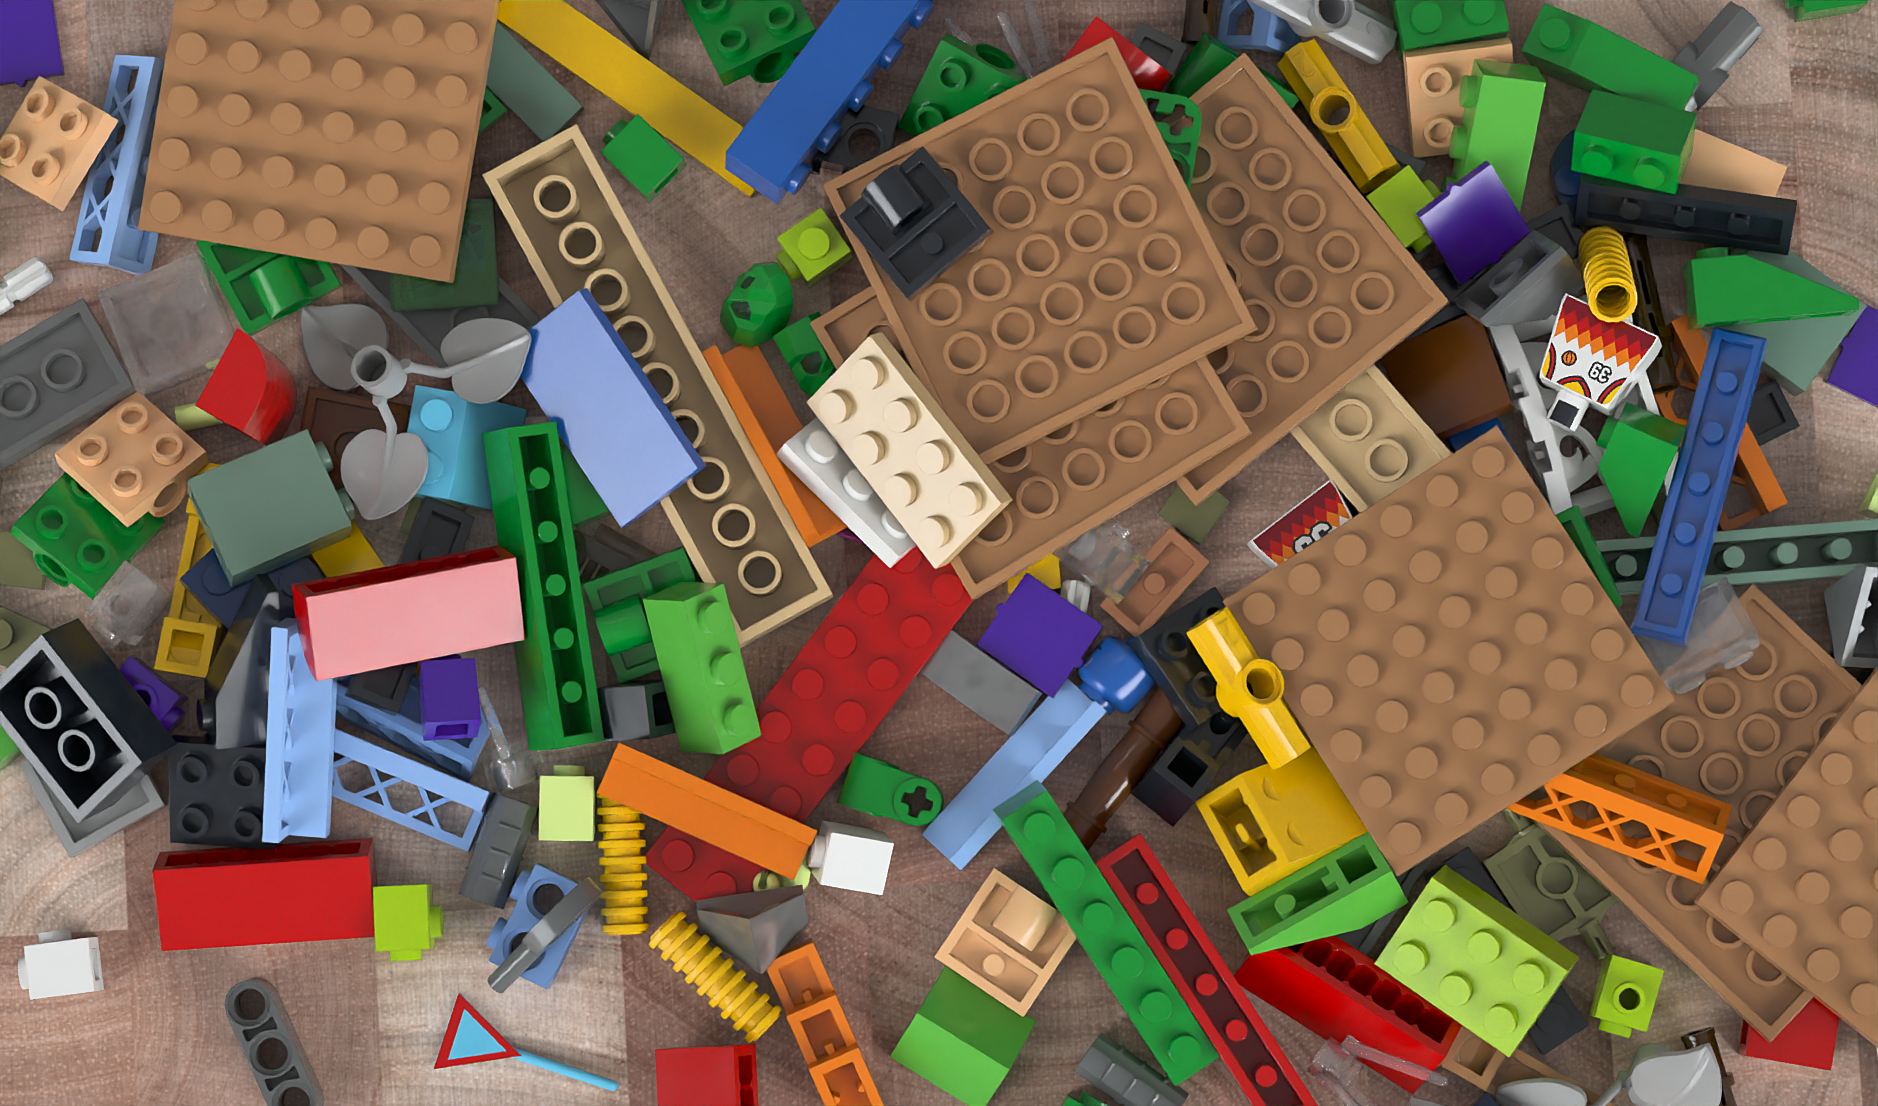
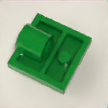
M681 0L724 87L748 75H751L759 83H771L781 79L794 62V53L804 49L816 33V29L800 0Z
M946 33L941 39L898 127L916 137L1017 86L1029 78L1015 71V61L1001 49L984 43H978L972 47Z
M202 240L196 242L240 325L250 337L343 287L331 264L326 261Z
M65 472L13 524L11 535L33 551V560L36 566L49 580L62 587H68L72 583L94 600L162 530L165 520L161 517H154L147 512L127 528Z
M684 546L583 582L606 652L611 658L620 684L660 670L643 599L680 582H697Z

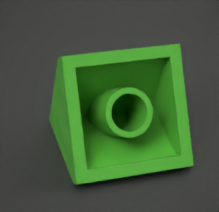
M945 965L890 1057L968 1106H986L1010 1070L1037 1021L1026 1014L1022 1017Z

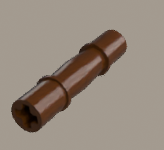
M1159 686L1134 720L1130 719L1127 723L1131 728L1100 763L1076 801L1073 803L1069 800L1066 804L1068 807L1063 815L1087 852L1101 833L1105 834L1108 829L1104 825L1134 791L1161 750L1165 752L1168 744L1184 724Z

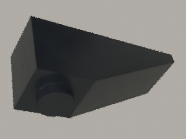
M256 574L204 679V699H198L196 703L199 730L207 732L216 749L266 745L271 629L279 623V591L267 574Z
M1224 710L1192 731H1189L1185 725L1131 794L1174 827L1196 802L1248 734V730L1239 717H1233Z

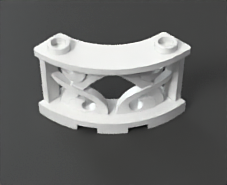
M1587 295L1578 297V299L1588 303ZM1552 314L1547 320L1486 327L1516 408L1514 413L1522 411L1524 426L1528 428L1530 438L1524 440L1535 484L1554 514L1556 515L1575 505L1580 507L1583 516L1616 507L1598 468L1606 449L1597 446L1592 435L1580 425L1576 432L1573 433L1558 427L1546 419V410L1552 407L1559 393L1553 389L1541 387L1536 379L1537 373L1541 370L1549 343H1521L1552 333L1557 316ZM1632 314L1628 318L1624 319L1625 321L1633 324ZM1646 371L1613 415L1614 418H1620L1626 402L1660 416ZM1572 436L1577 439L1586 450L1588 456L1583 460L1582 453L1578 447L1575 448L1572 457L1563 456L1559 447L1563 437ZM1676 452L1659 492L1664 491L1666 496L1669 492L1678 459V452ZM1594 474H1598L1603 484L1602 486L1570 495V492L1580 487Z

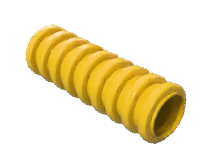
M1605 226L1588 230L1579 242L1578 255L1589 307L1598 319L1606 322H1619L1628 318L1634 312L1637 305V291L1626 243L1623 236L1613 228Z
M596 793V798L602 799V807L597 808V815H602L603 824L597 825L598 832H603V841H598V848L604 849V857L599 858V865H604V874L599 875V881L605 882V891H603L604 893L600 899H605L606 908L600 909L601 916H606V924L601 925V932L607 933V935L644 934V931L649 930V923H643V914H648V906H643L642 897L648 896V890L642 889V881L647 880V873H642L641 864L646 863V856H641V847L646 846V840L640 839V830H645V823L640 822L639 814L642 813Z
M683 911L675 912L650 937L651 941L648 945L652 949L658 946L663 951L660 957L664 961L670 958L675 963L672 968L676 972L682 970L687 975L684 980L688 984L696 983L699 986L696 992L700 996L706 993L711 998L708 1004L712 1008L718 1005L723 1010L720 1015L724 1019L730 1017L735 1022L732 1027L736 1031L742 1029L746 1032L747 1035L744 1039L748 1043L753 1040L756 1041L781 1016L782 1008L778 1004L772 1007L767 1002L770 996L767 993L761 996L755 990L758 984L755 981L749 984L744 979L746 973L742 969L737 972L732 967L734 961L730 957L724 960L719 955L722 949L719 946L712 948L708 944L710 937L706 934L701 937L696 932L698 926L694 922L689 925L684 920L686 914Z

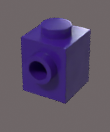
M451 654L431 658L429 661H421L418 686L423 741L478 737L481 713L475 658L462 659L459 654Z
M130 656L119 670L169 734H171L186 715V712L181 707L188 700V697L141 659Z

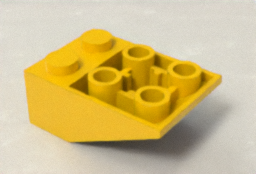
M1314 745L1300 756L1277 769L1272 770L1269 763L1241 773L1195 802L1243 891L1250 897L1368 832Z

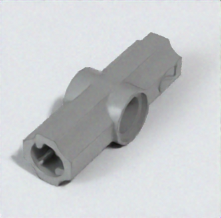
M1248 0L1286 20L1290 28L1299 36H1317L1371 65L1381 63L1384 56L1393 49L1398 33L1395 31L1393 20L1355 0ZM1318 5L1321 7L1322 16L1319 13Z

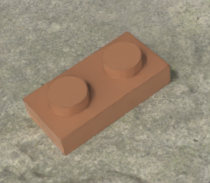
M1170 526L1099 607L1126 632L1137 637L1159 620L1210 561Z

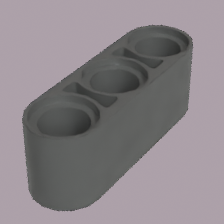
M260 979L237 983L226 995L224 1005L226 1015L267 1106H285L284 1097L291 1087L303 1089L309 1096L310 1106H324L323 1090L278 991L272 984ZM249 988L261 992L265 999V1010L257 1019L247 1017L240 1007L241 997ZM271 1037L278 1038L287 1047V1060L280 1068L271 1067L264 1061L262 1056L263 1045Z

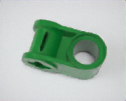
M854 752L837 803L883 818L885 816L909 825L922 826L932 823L942 812L944 797L942 790L933 781L900 770L898 766ZM922 786L927 789L926 798L933 801V807L931 810H921L918 817L911 815L912 805L905 802V796L907 793H917L919 787Z

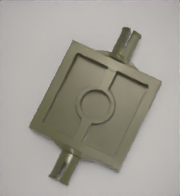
M1507 809L1501 811L1515 834L1511 836L1503 848L1481 861L1511 910L1557 942L1563 938L1581 935L1596 961L1606 957L1597 941L1606 954H1611L1615 951L1616 948L1613 947L1598 922L1619 901L1541 827L1532 822L1530 818L1515 813L1518 817L1517 819L1512 811Z

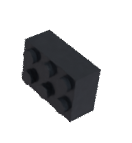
M79 618L41 634L0 675V725L77 823L115 805L178 745Z

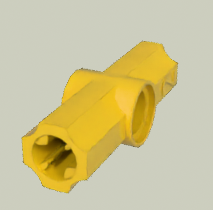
M1312 39L1308 42H1300L1286 51L1284 57L1277 63V67L1299 97V100L1311 116L1313 123L1325 137L1361 193L1364 194L1375 190L1392 178L1401 169L1400 165L1317 41ZM1339 107L1350 108V113L1343 123L1338 125L1327 124L1329 115Z
M1228 607L1218 610L1186 632L1217 681L1216 698L1220 707L1227 714L1241 719L1272 770L1285 765L1311 748L1313 743L1282 696L1284 678L1281 671L1274 663L1266 659H1260ZM1246 680L1251 684L1254 696L1249 692Z

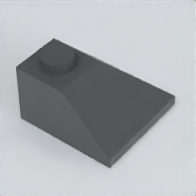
M1533 228L1530 229L1531 232L1510 247L1501 256L1498 263L1490 265L1461 291L1453 301L1460 309L1486 327L1547 320L1552 314L1557 316L1565 293L1578 298L1577 292L1585 285L1583 277L1562 246Z

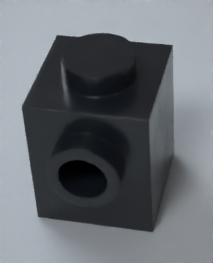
M663 679L626 681L621 684L615 683L597 688L604 741L602 742L653 739L676 733Z

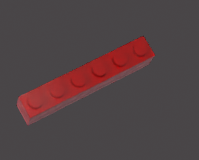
M1141 833L1136 834L1095 861V865L1215 1047L1221 1060L1251 1106H1318Z

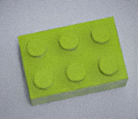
M1444 865L1430 879L1375 962V965L1510 1057L1526 1037L1579 959V956L1447 865Z

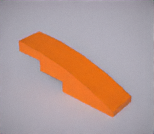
M811 938L782 951L766 970L785 1010L787 1020L807 1062L808 1069L824 1105L885 1106L813 939Z

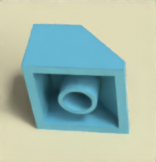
M416 385L407 433L416 434L424 441L429 463L425 480L414 497L424 499L427 496L440 502L493 512L482 433L524 426L527 410L496 401L476 404L462 399L454 391Z

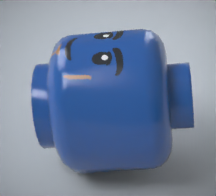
M1132 635L1126 642L1115 636H1106L1086 657L1083 666L1078 668V674L1083 681L1078 688L1093 702L1096 701L1104 708L1109 716L1114 710L1123 714L1130 713L1156 684V681L1129 643L1135 638Z

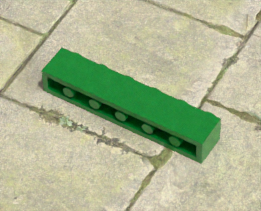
M556 421L482 433L498 545L516 557L525 640L513 642L529 751L554 750L604 741L557 423Z
M1036 780L992 809L1159 1066L1176 1087L1218 1059L1220 1055L1047 789Z

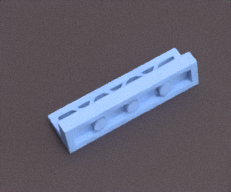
M115 54L103 111L117 119L118 123L89 169L69 260L82 264L108 266L134 275L150 276L159 233L138 230L165 60L156 57ZM132 69L139 70L135 88L128 95L127 89ZM125 124L123 140L117 146L118 129ZM113 175L112 190L105 198L106 182ZM101 226L102 234L98 252H91L95 232Z
M286 618L271 629L262 842L279 843L288 835L326 838L330 834L337 677L321 681L314 679L304 657L296 618Z
M1067 678L1054 698L1048 696L1013 736L1006 741L927 827L922 835L957 868L962 870L1002 826L992 809L1036 780L1042 783L1107 711L1096 701L1093 702Z
M335 728L334 752L346 757L333 762V797L470 852L483 821V816H485L493 797V792ZM352 761L368 765L376 785L355 794L344 789L336 768ZM378 770L390 774L394 778L382 782ZM402 781L414 784L418 787L425 806L406 814L394 810L385 788ZM427 790L444 798L431 802ZM379 792L384 805L365 797ZM455 801L474 809L463 837L442 829L435 808ZM428 811L433 825L414 817Z

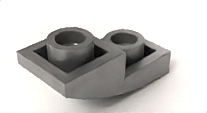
M954 629L950 630L919 671L958 701L1010 736H1013L1042 694L1040 690L1012 669L992 658Z

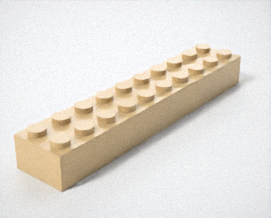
M577 124L483 174L488 187L554 308L556 309L578 290L588 288L706 466L665 497L660 503L702 581L705 583H724L739 647H744L834 598Z

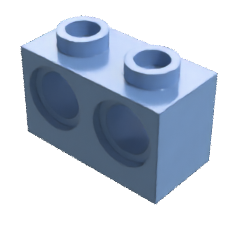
M536 863L532 872L523 869L510 894V898L516 900L517 903L509 919L506 920L499 917L487 940L486 946L493 949L488 961L500 966L512 954L515 938L523 932H530L546 915L538 908L536 903L537 893L542 886L549 883L555 884L563 891L565 897L580 882L541 863ZM588 910L557 941L545 950L520 977L545 989L551 988Z

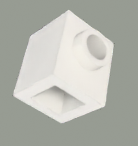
M822 820L819 835H815L811 846L808 847L806 862L807 866L812 867L811 873L821 885L883 895L894 843L884 831Z
M71 929L38 933L39 944L24 946L25 957L18 959L19 982L23 990L29 989L30 1000L104 990L98 937L72 940Z

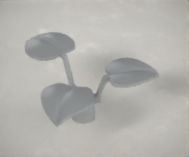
M347 303L333 306H306L302 308V341L307 359L315 375L321 382L335 390L350 391L361 385L373 395L372 403L378 407L386 424V433L378 429H369L356 435L347 444L341 459V478L344 487L364 519H379L402 508L419 491L428 471V452L424 441L413 433L397 434V424L387 404V399L398 395L403 390L407 381V374L412 372L437 378L452 376L453 389L462 399L476 404L497 401L512 390L521 375L532 341L530 332L512 321L497 318L473 319L459 324L442 340L441 355L448 366L439 368L414 363L407 358L399 361L387 351L389 344L387 324L379 313L368 306Z
M1710 1043L1674 1052L1660 1044H1643L1635 1052L1630 1071H1619L1615 1082L1591 1106H1606L1622 1088H1626L1630 1100L1638 1106H1719L1722 1095V1080L1714 1051ZM1524 1079L1503 1084L1496 1089V1097L1501 1106H1586L1587 1103L1586 1094L1580 1087L1560 1079Z

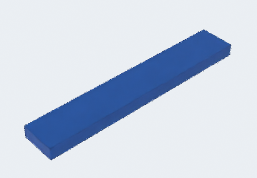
M1718 327L1713 328L1631 626L1632 634L1682 646L1686 645L1766 351L1767 338Z

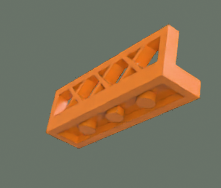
M1685 314L1671 321L1666 326L1672 328L1674 341L1671 342V345L1678 356L1675 365L1677 379H1679L1682 368H1684L1690 380L1688 382L1679 379V387L1696 392L1708 346L1699 329L1689 330L1688 316ZM1675 390L1667 392L1666 395L1664 393L1654 394L1660 416L1686 427L1688 421L1676 417L1671 407ZM1747 422L1734 465L1739 477L1732 475L1730 482L1745 487L1755 507L1730 520L1724 509H1722L1718 524L1719 531L1734 530L1788 503ZM1682 437V440H1681L1680 445H1679V447H1678V451H1679V452H1680L1681 444H1682V441H1683V437Z
M740 344L722 355L716 345L702 351L701 353L807 548L847 528L848 526L776 456L782 446L802 430L803 427L758 345L750 348Z
M619 742L596 792L791 880L795 879L808 847L811 846L817 830Z
M1593 753L1543 785L1550 797L1539 801L1524 797L1506 809L1703 884L1725 834L1733 805ZM1584 800L1594 804L1601 816L1588 821L1574 816L1568 804ZM1630 820L1644 823L1647 825L1652 836L1641 840L1626 836L1620 823ZM1686 839L1706 848L1700 862L1697 863L1678 856L1671 843Z

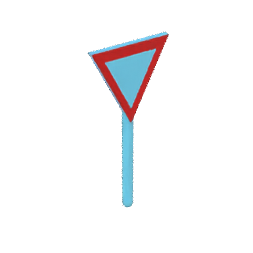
M458 993L434 1069L514 1058L611 1091L618 1089L619 1085L615 1080L513 1047L461 993Z

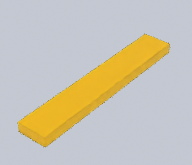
M502 0L499 3L498 22L633 117L639 114L660 136L750 199L753 197L757 190L725 169L726 151L744 127L563 0Z

